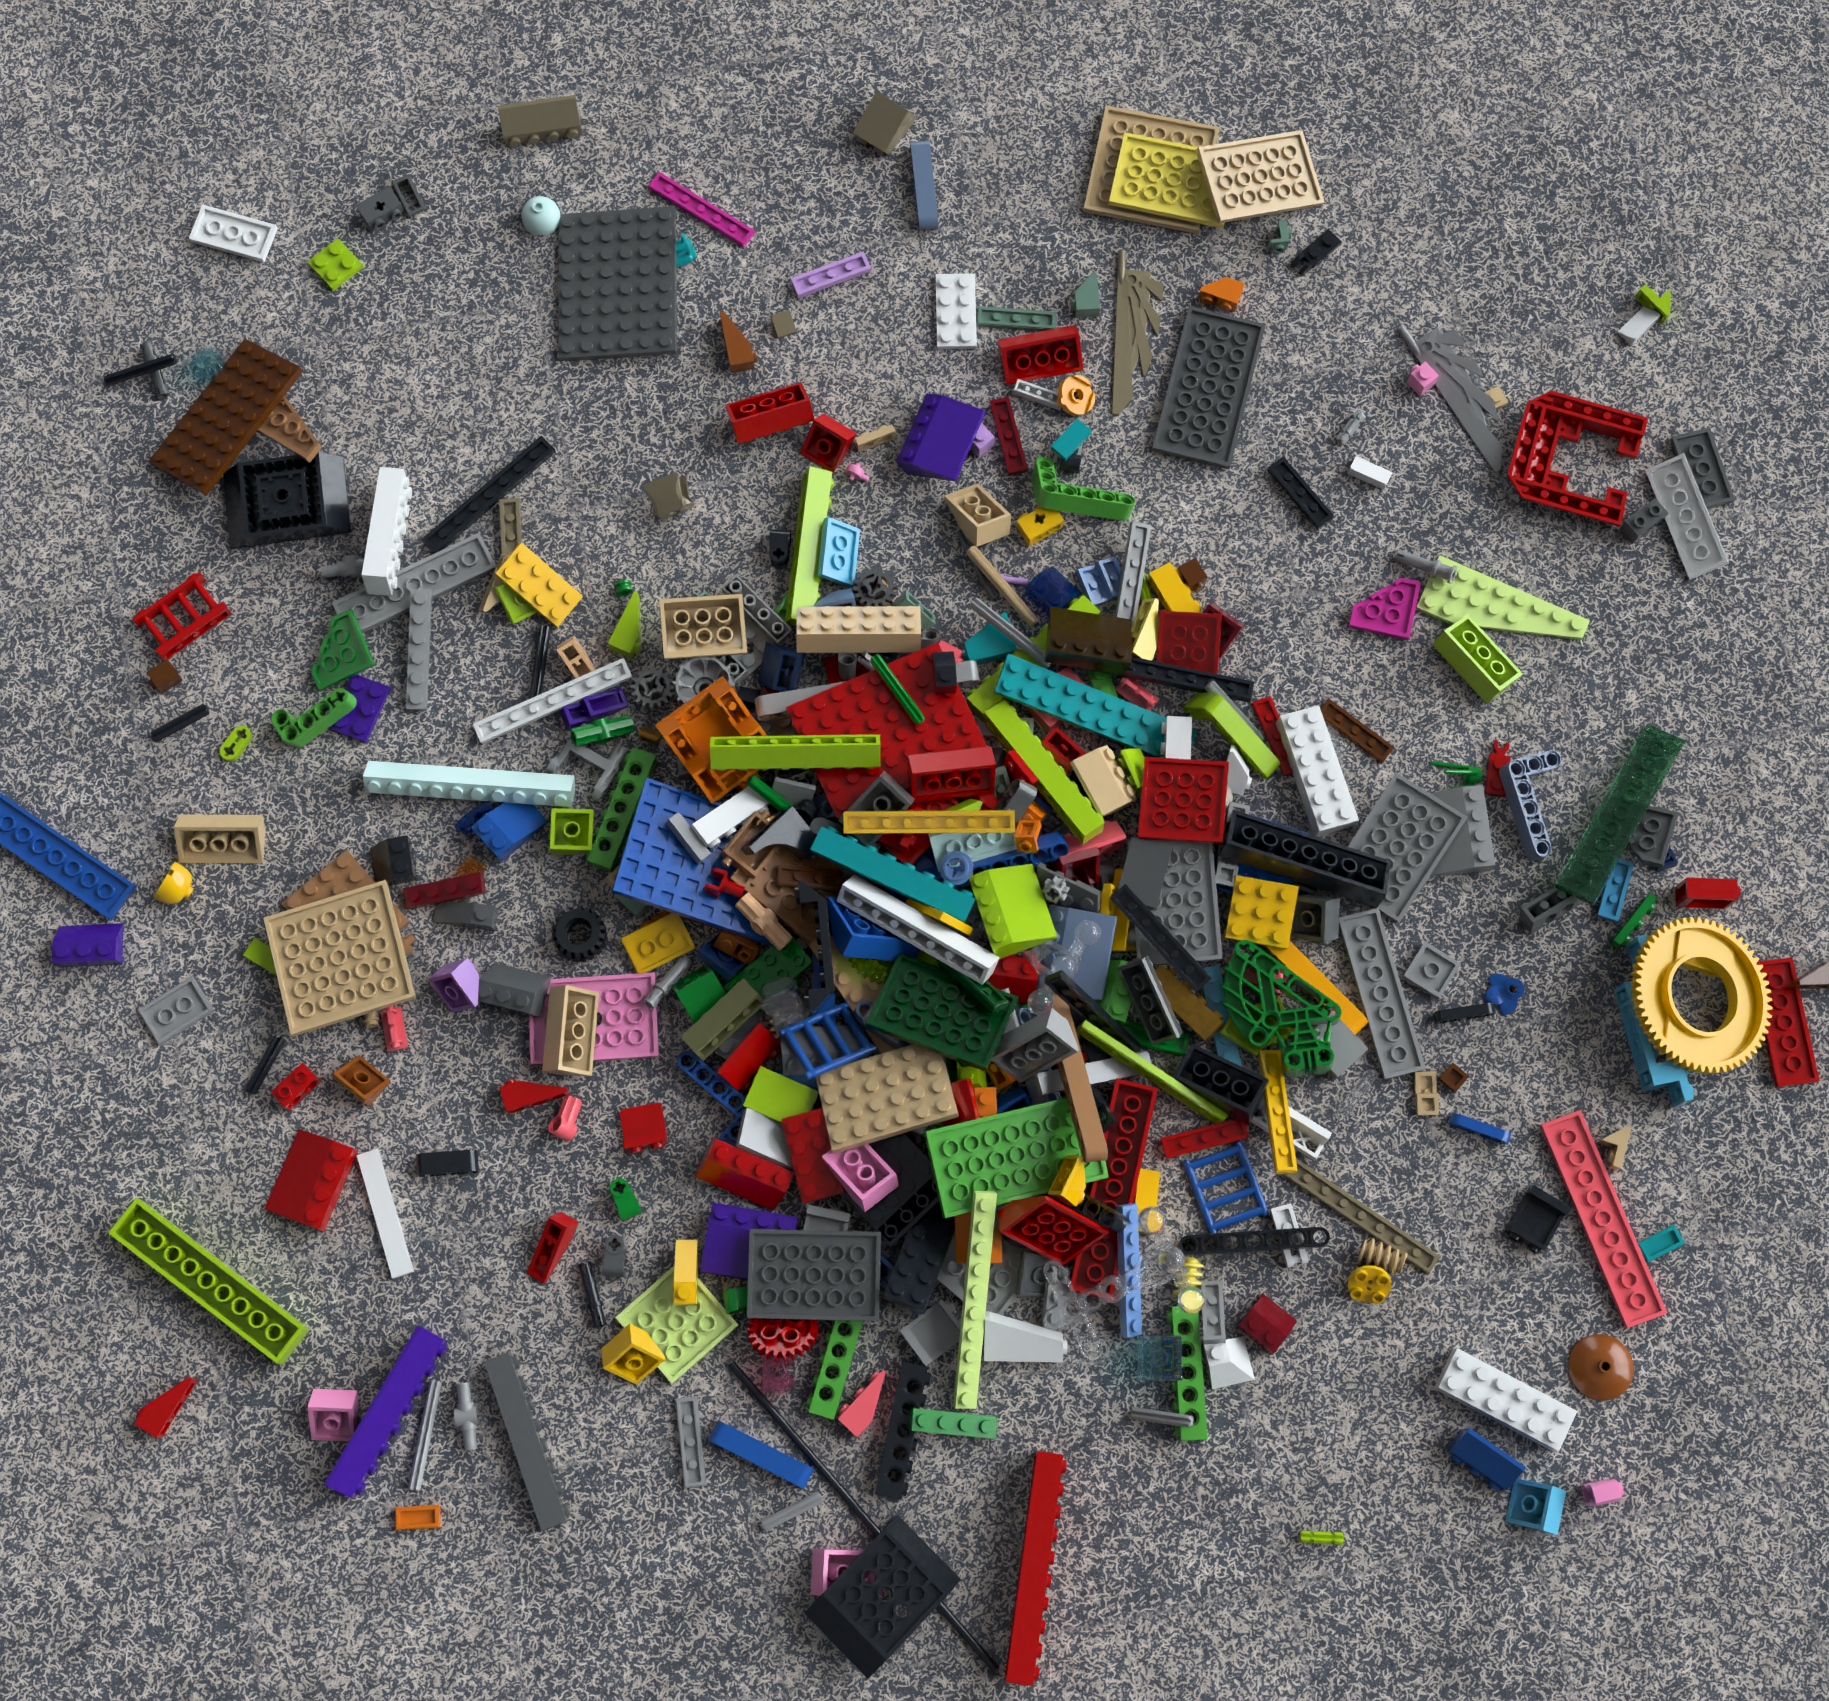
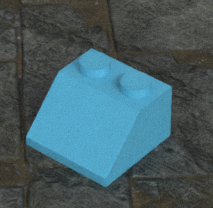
M1517 1478L1513 1483L1505 1522L1558 1535L1566 1491L1551 1485Z

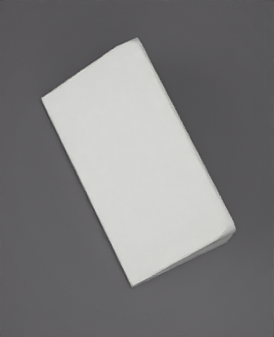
M1643 307L1617 333L1632 346L1658 321L1661 314Z
M1356 456L1348 474L1384 490L1392 472Z

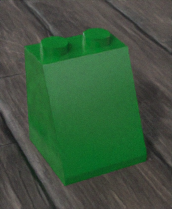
M706 964L678 980L671 987L693 1024L705 1012H708L720 998L726 995L713 970Z

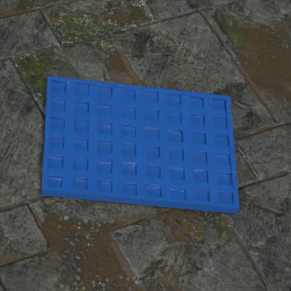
M646 778L611 893L773 946L764 935L761 936L752 929L750 921L735 907L736 903L740 900L739 898L725 892L716 898L703 890L705 884L719 887L722 881L711 875L712 868L726 870L728 878L736 870L731 864L726 868L721 863L724 860L721 852L736 833L730 838L725 836L720 839L721 843L715 848H707L711 853L710 856L700 864H697L666 824L669 818L679 812L691 827L693 823L723 803L715 801L712 804L708 798Z

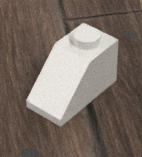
M1231 745L1226 762H1229L1227 787L1230 788L1232 793L1243 796L1245 789L1249 790L1251 785L1250 769L1236 746Z

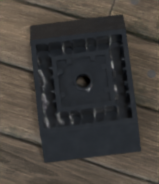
M318 452L310 463L297 455L239 462L223 474L230 549L352 533L345 465L342 456ZM281 492L288 493L287 498L284 500H279L278 495Z
M907 1133L869 1143L870 1147L896 1173L899 1186L866 1212L861 1209L846 1190L845 1193H842L877 1232H881V1236L891 1247L939 1202L930 1158Z

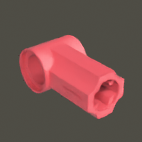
M569 1095L564 1096L558 1115L550 1121L548 1131L566 1142L571 1141L577 1132L575 1121L582 1105L581 1100Z

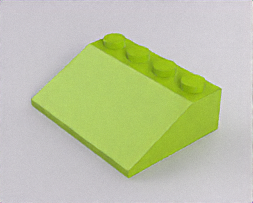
M1033 864L989 869L972 875L969 878L992 950L996 956L1000 957L999 959L1058 938Z

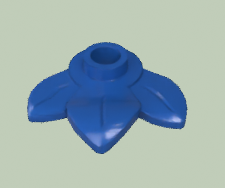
M1494 974L1488 977L1492 987L1486 991L1483 1001L1499 1005L1501 1016L1512 1013L1517 1008L1518 999L1524 993L1523 983L1518 979H1509L1503 974ZM1516 985L1518 987L1517 992H1510V986Z

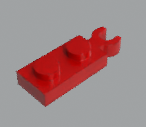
M1498 740L1493 743L1495 754H1489L1484 794L1499 797L1506 796L1499 770L1501 766L1510 762L1511 757L1505 756L1510 747L1509 742L1505 743L1504 749L1498 747Z

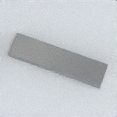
M698 1397L677 1398L675 1403L684 1488L706 1486Z

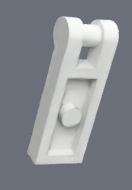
M1291 1203L1270 1209L1275 1230L1299 1228ZM1300 1233L1292 1235L1291 1239L1294 1244L1300 1245L1303 1243ZM1277 1235L1279 1243L1281 1244L1282 1238L1279 1235ZM1299 1249L1297 1250L1298 1254L1291 1256L1290 1250H1283L1282 1253L1286 1267H1294V1264L1300 1262L1301 1264L1308 1263L1306 1250Z

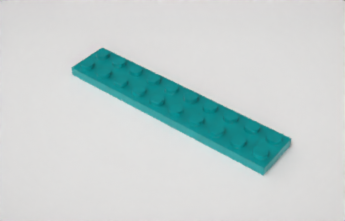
M1011 654L1006 656L993 693L1131 749L1140 748L1142 753L1151 757L1164 758V755L1160 754L1161 742H1164L1165 734H1161V723L1165 722L1166 717ZM1193 728L1191 733V747L1197 730Z

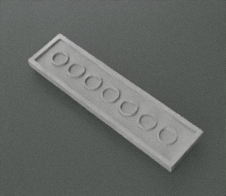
M477 533L397 571V588L393 589L392 596L368 594L366 587H363L331 603L337 615L348 609L353 610L360 629L364 633L410 611L411 589H431L432 600L494 571L496 564L480 533Z
M1379 908L1339 917V929L1364 1015L1368 1020L1367 1025L1383 1080L1424 1071L1426 1067Z

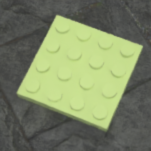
M674 1266L615 1317L624 1328L630 1323L648 1333L665 1356V1361L658 1368L671 1384L675 1383L739 1326L730 1314H726L724 1307L699 1278L698 1306H675Z

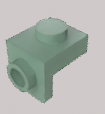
M1286 220L1278 221L1276 228L1277 239L1269 240L1267 251L1281 253L1287 250L1289 239H1291V228L1287 227Z

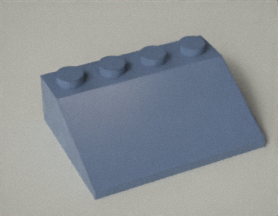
M1050 905L1049 913L1058 938L1043 943L1036 988L1053 991L1044 983L1045 977L1063 970L1092 999L1103 1000L1117 916Z

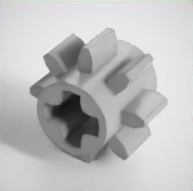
M1054 876L1051 881L1047 878L1042 889L1046 900L1056 904L1059 899L1062 901L1066 899V893L1070 887L1066 886L1065 879Z

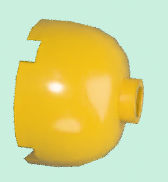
M174 862L153 898L165 904L173 905L179 903L183 898L188 899L194 889L190 887L192 883L191 873L181 864Z

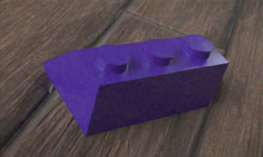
M123 923L59 926L52 942V963L59 968L123 965Z

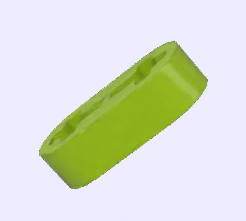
M246 726L236 727L220 748L221 757L227 762L236 761L251 742L252 732ZM245 732L247 737L239 740L238 734ZM233 748L234 754L227 756L225 751Z

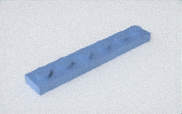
M1133 1203L1116 1206V1210L1127 1219L1125 1229L1117 1233L1121 1337L1125 1338L1142 1335L1138 1205Z

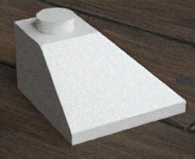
M1244 1336L1226 1339V1343L1205 1344L1201 1346L1212 1389L1255 1380Z

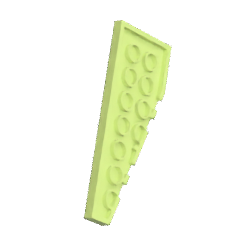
M1439 555L1437 560H1440L1442 564L1451 567L1457 566L1456 577L1450 584L1445 579L1430 576L1416 606V610L1450 625H1453L1468 614L1480 628L1523 634L1531 633L1540 636H1556L1558 638L1575 640L1583 638L1590 622L1588 619Z

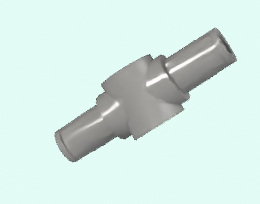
M347 555L342 558V561L338 562L339 564L320 566L323 579L341 576V578L344 577L350 581L351 578H362L364 559L358 555Z
M469 1382L456 1384L459 1402L457 1408L454 1409L456 1427L462 1431L464 1450L478 1449L475 1431L477 1425L480 1424V1418H477L478 1406L472 1402Z

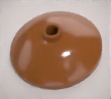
M1594 1334L1581 1339L1573 1347L1568 1359V1372L1572 1383L1583 1395L1594 1400L1607 1401L1619 1397L1628 1389L1634 1375V1364L1630 1352L1619 1340L1604 1334ZM1603 1362L1608 1365L1606 1371L1601 1367Z

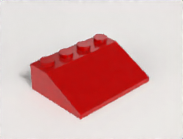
M299 1129L265 1206V1210L324 1232L358 1151L339 1142Z
M1045 1195L1012 1200L997 1211L1000 1233L1062 1266L1109 1234L1108 1229Z

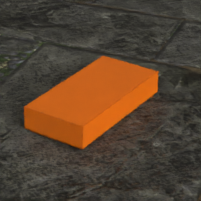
M440 1505L395 1507V1530L441 1527Z

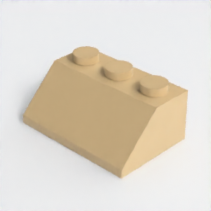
M1108 745L1099 747L1070 762L1096 812H1099L1102 817L1118 812L1137 800L1133 787L1126 781L1125 773L1117 764L1114 752Z

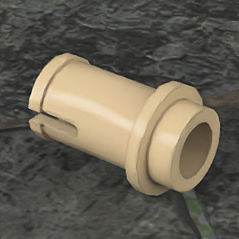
M377 1011L364 1015L363 1024L366 1025V1028L379 1026L380 1018L377 1016Z

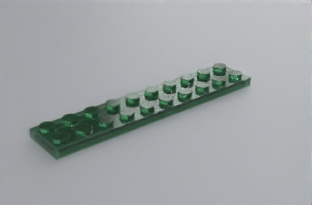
M1646 724L1555 883V888L1594 906L1684 746L1685 740Z

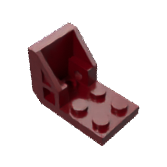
M1097 847L1060 856L1048 869L1054 872L1058 870L1064 873V877L1070 880H1079L1095 888L1100 878L1099 850Z

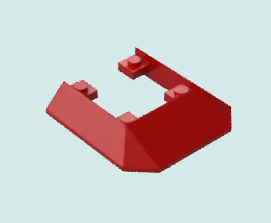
M1551 390L1526 403L1507 477L1523 500L1620 527L1628 492L1608 487L1604 501L1566 491L1569 476L1551 471V463L1558 438L1577 443L1581 429L1619 439L1616 455L1635 460L1639 452L1641 440L1645 434L1648 418Z

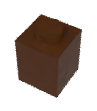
M1196 558L1178 566L1177 569L1181 575L1180 579L1183 584L1186 583L1189 586L1191 592H1199L1205 587L1208 577Z
M168 659L146 672L150 677L148 683L154 691L158 689L162 694L183 681Z

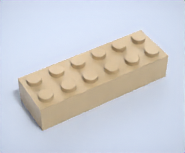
M920 606L797 607V653L921 650Z

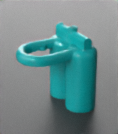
M680 233L681 239L676 240L677 268L692 263L694 259L698 258L694 250L696 249L695 246L692 245L690 238H686L684 233Z

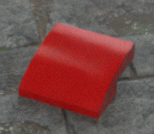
M967 1078L952 1083L951 1087L959 1117L942 1121V1127L980 1118L971 1079Z

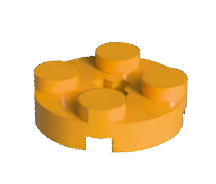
M1074 375L1063 379L1057 392L1058 397L1056 401L1058 406L1072 416H1080L1090 411L1095 402V393L1090 388L1092 386L1091 383L1081 375ZM1074 392H1077L1079 399H1075Z

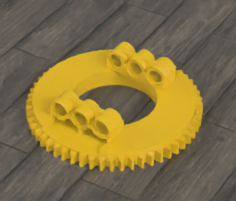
M1693 917L1682 918L1657 928L1656 931L1651 933V936L1646 938L1647 942L1641 944L1643 948L1638 950L1640 955L1634 958L1637 962L1632 965L1634 972H1631V976H1633L1632 981H1630V984H1632L1630 992L1633 996L1631 1001L1634 1002L1633 1010L1636 1011L1637 1015L1635 1017L1639 1019V1026H1642L1644 1030L1643 1034L1648 1036V1041L1654 1044L1653 1047L1655 1049L1658 1048L1660 1050V1055L1667 1053L1666 1060L1673 1059L1674 1065L1680 1064L1681 1069L1687 1068L1689 1072L1695 1070L1697 1074L1701 1072L1703 1074H1719L1734 1070V1068L1747 1063L1746 1060L1752 1059L1751 1055L1757 1053L1756 1049L1762 1047L1760 1042L1765 1041L1763 1035L1768 1034L1765 1027L1771 1025L1766 1019L1772 1018V1015L1767 1012L1772 1010V1007L1767 1004V1002L1772 1001V998L1767 997L1771 990L1765 988L1769 981L1763 980L1767 974L1760 972L1763 965L1756 964L1759 958L1752 957L1754 950L1748 951L1749 944L1742 945L1743 938L1736 939L1737 933H1730L1729 927L1723 928L1722 923L1716 925L1714 920L1708 922L1707 918L1702 920L1700 917L1695 919ZM1680 965L1688 970L1700 971L1706 976L1722 979L1728 995V1011L1724 1022L1714 1032H1703L1691 1027L1678 1013L1673 1002L1671 988L1673 976Z

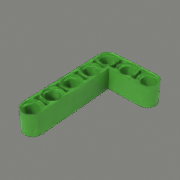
M1038 457L1036 459L1031 474L1035 502L1041 508L1122 521L1129 519L1135 504V499L1131 495L1057 483L1053 461L1046 457Z

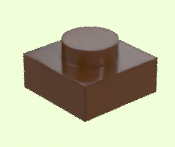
M1451 1063L1438 1080L1453 1093H1456L1468 1079L1469 1075L1457 1065Z

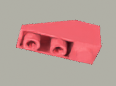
M884 1370L881 1373L876 1371L868 1380L870 1382L869 1386L866 1389L861 1387L853 1396L856 1400L850 1406L846 1403L838 1412L841 1415L838 1420L857 1438L873 1421L886 1374Z

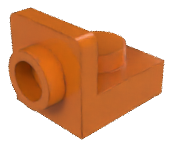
M1019 820L1014 834L1016 848L1019 853L1038 852L1037 838L1041 829L1040 820Z

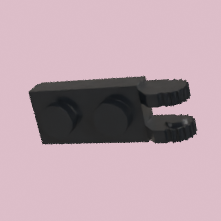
M1327 229L1305 248L1290 265L1295 268L1305 260L1307 264L1299 272L1301 276H1304L1309 270L1314 269L1342 244V241Z

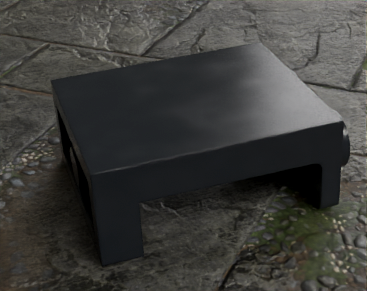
M1532 1185L1526 1191L1505 1232L1509 1234L1508 1237L1517 1243L1522 1241L1527 1244V1249L1535 1254L1546 1253L1548 1245L1564 1216L1568 1215L1572 1207L1537 1186Z

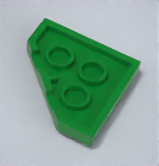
M351 609L331 618L328 634L323 639L319 649V657L316 664L312 667L311 673L320 691L375 666L354 611Z

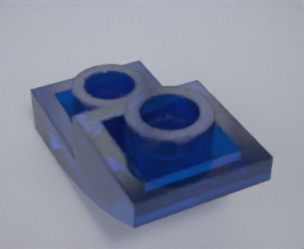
M485 802L465 814L456 823V831L458 833L462 832V834L473 832L471 827L477 822L476 818L481 819L494 809L492 802Z

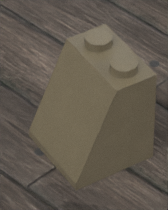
M876 91L853 133L858 136L856 140L865 146L867 143H870L874 146L872 150L880 155H883V153L889 155L917 117Z

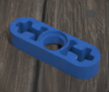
M1451 1113L1448 1123L1455 1128L1472 1134L1476 1132L1483 1138L1504 1145H1508L1511 1133L1506 1130L1457 1113Z

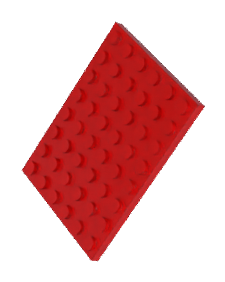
M939 643L930 645L887 664L924 715L925 720L919 725H915L875 669L786 707L798 736L880 734V767L871 769L865 767H854L852 769H845L843 767L831 769L813 768L836 820L843 815L844 811L848 810L884 770L906 791L909 790L908 755L987 747L958 683L955 693L935 694L933 652H943Z

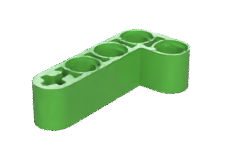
M338 688L298 718L283 709H279L273 713L271 721L284 742L295 748H301L352 711L357 704V700L354 695L345 689Z

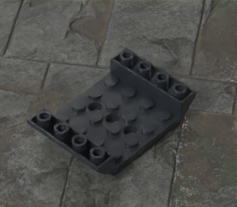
M798 881L799 886L794 887L797 905L801 904L802 909L814 908L815 922L820 924V928H816L817 944L822 945V950H818L820 967L824 966V971L820 972L822 989L808 990V995H804L805 1008L807 1011L810 1010L811 1015H814L835 992L827 902L804 881Z
M897 1515L804 1614L869 1679L945 1599L961 1579ZM870 1571L874 1573L875 1582L873 1584L864 1582L863 1575L865 1572ZM882 1588H888L891 1591V1598L887 1601L882 1600L879 1596V1591ZM903 1604L906 1606L907 1615L905 1617L896 1615L895 1608L897 1605Z

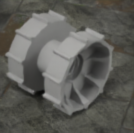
M712 656V658L695 657L683 666L679 665L680 670L676 680L672 681L673 687L676 689L677 702L680 706L722 676L735 690V684L731 681L730 667H725L720 661L716 660L715 656Z

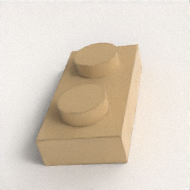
M892 424L889 426L883 425L878 427L876 431L860 434L855 438L857 451L861 452L895 439V429Z

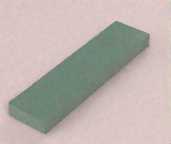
M978 306L977 327L1046 331L1055 329L1057 312Z

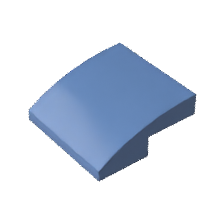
M1116 557L1100 560L1095 565L1076 570L1075 574L1085 597L1095 606L1118 599L1122 571Z

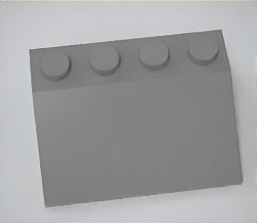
M1483 785L1465 786L1430 793L1468 817L1430 876L1491 871L1495 866Z

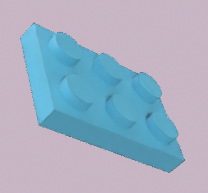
M830 517L824 518L817 576L846 587L854 586L853 581L856 574L860 529Z

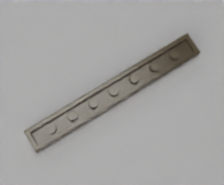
M1296 1158L1297 1173L1284 1174V1177L1379 1242H1383L1385 1246L1390 1245L1392 1251L1399 1249L1400 1256L1406 1252L1407 1261L1426 1274H1430L1441 1256Z

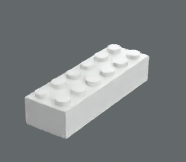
M380 467L362 569V578L368 594L392 596L393 589L397 588L396 571L400 570V558L398 557L399 553L403 552V541L401 539L402 535L406 534V523L404 521L405 517L409 515V505H407V502L412 497L409 477H406L404 469Z
M1319 705L1281 715L1276 722L1278 732H1280L1284 749L1287 752L1288 761L1293 770V776L1314 836L1319 837L1354 827L1359 819Z
M1458 1348L1451 1351L1434 1387L1435 1390L1553 1452L1560 1450L1577 1413L1571 1407Z

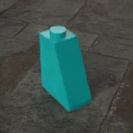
M1007 612L1002 613L1000 616L1009 623ZM989 623L964 642V650H962L963 660L976 661L977 665L1005 659L1008 654L1012 655L1017 648L1013 641Z

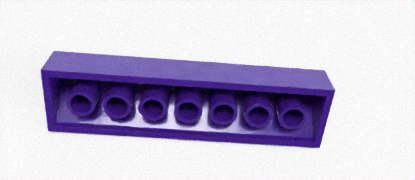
M417 1325L324 1485L350 1498L362 1495L367 1486L364 1482L369 1475L372 1476L378 1468L377 1460L380 1455L384 1456L390 1447L388 1442L391 1436H396L401 1429V1419L403 1416L407 1417L413 1408L411 1402L415 1396L419 1397L425 1387L423 1382L426 1377H431L435 1371L436 1365L434 1363L437 1358H442L448 1348L445 1345L447 1340Z

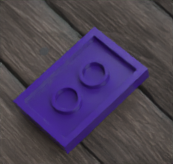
M356 674L350 677L345 688L346 691L356 697L357 704L355 708L328 729L367 744L391 688Z

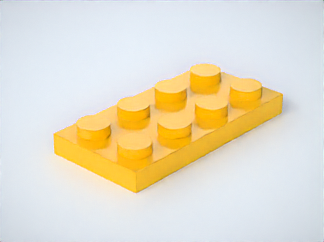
M522 542L518 544L494 573L555 627H559L583 597Z

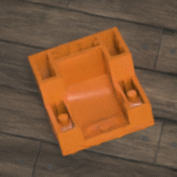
M723 676L655 725L712 804L759 770L727 769L719 771L711 769V737L767 736L762 727L749 713L733 687Z

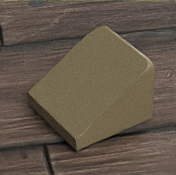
M790 310L771 316L778 339L797 333Z

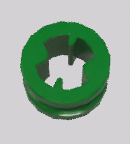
M630 580L616 582L614 584V588L617 589L615 592L616 596L621 597L632 594L634 592L633 588L630 587L632 582Z

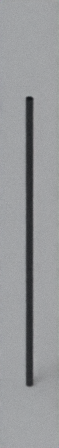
M735 1361L729 1364L728 1368L869 1531L877 1537L882 1532L881 1529ZM942 1601L936 1608L993 1673L999 1667L998 1664Z

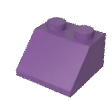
M468 958L444 964L428 979L452 1013L478 1005L479 974L474 964Z

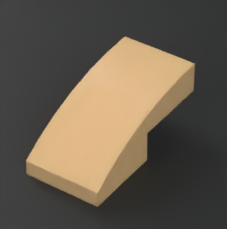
M1436 1071L1414 1072L1417 1115H1439Z

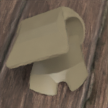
M674 472L644 485V489L653 504V516L655 518L667 519L688 511L694 506V501L689 497L687 476L679 477V474Z

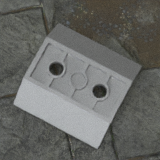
M737 574L721 587V595L742 594L747 645H754L756 649L751 654L715 656L716 660L720 661L725 667H730L731 681L734 684L748 679L761 667L766 642L782 646L793 631Z

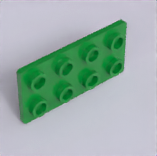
M793 938L780 951L774 945L768 948L726 984L724 988L729 992L736 983L744 978L772 1010L804 983L799 975L809 968L813 961Z

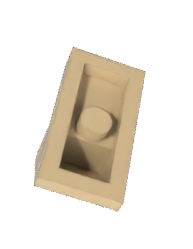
M1627 1126L1597 1142L1613 1148V1150H1609L1606 1161L1609 1162V1169L1615 1171L1621 1169L1632 1127Z

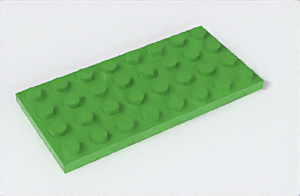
M1066 1097L924 1131L943 1218L972 1212L973 1191H995L997 1193L996 1205L1048 1193L1065 1156H1082ZM1105 1160L1084 1162L1085 1183L1109 1177Z

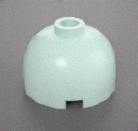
M543 196L533 197L523 206L521 212L522 222L525 229L532 235L548 236L559 227L560 210L550 198Z

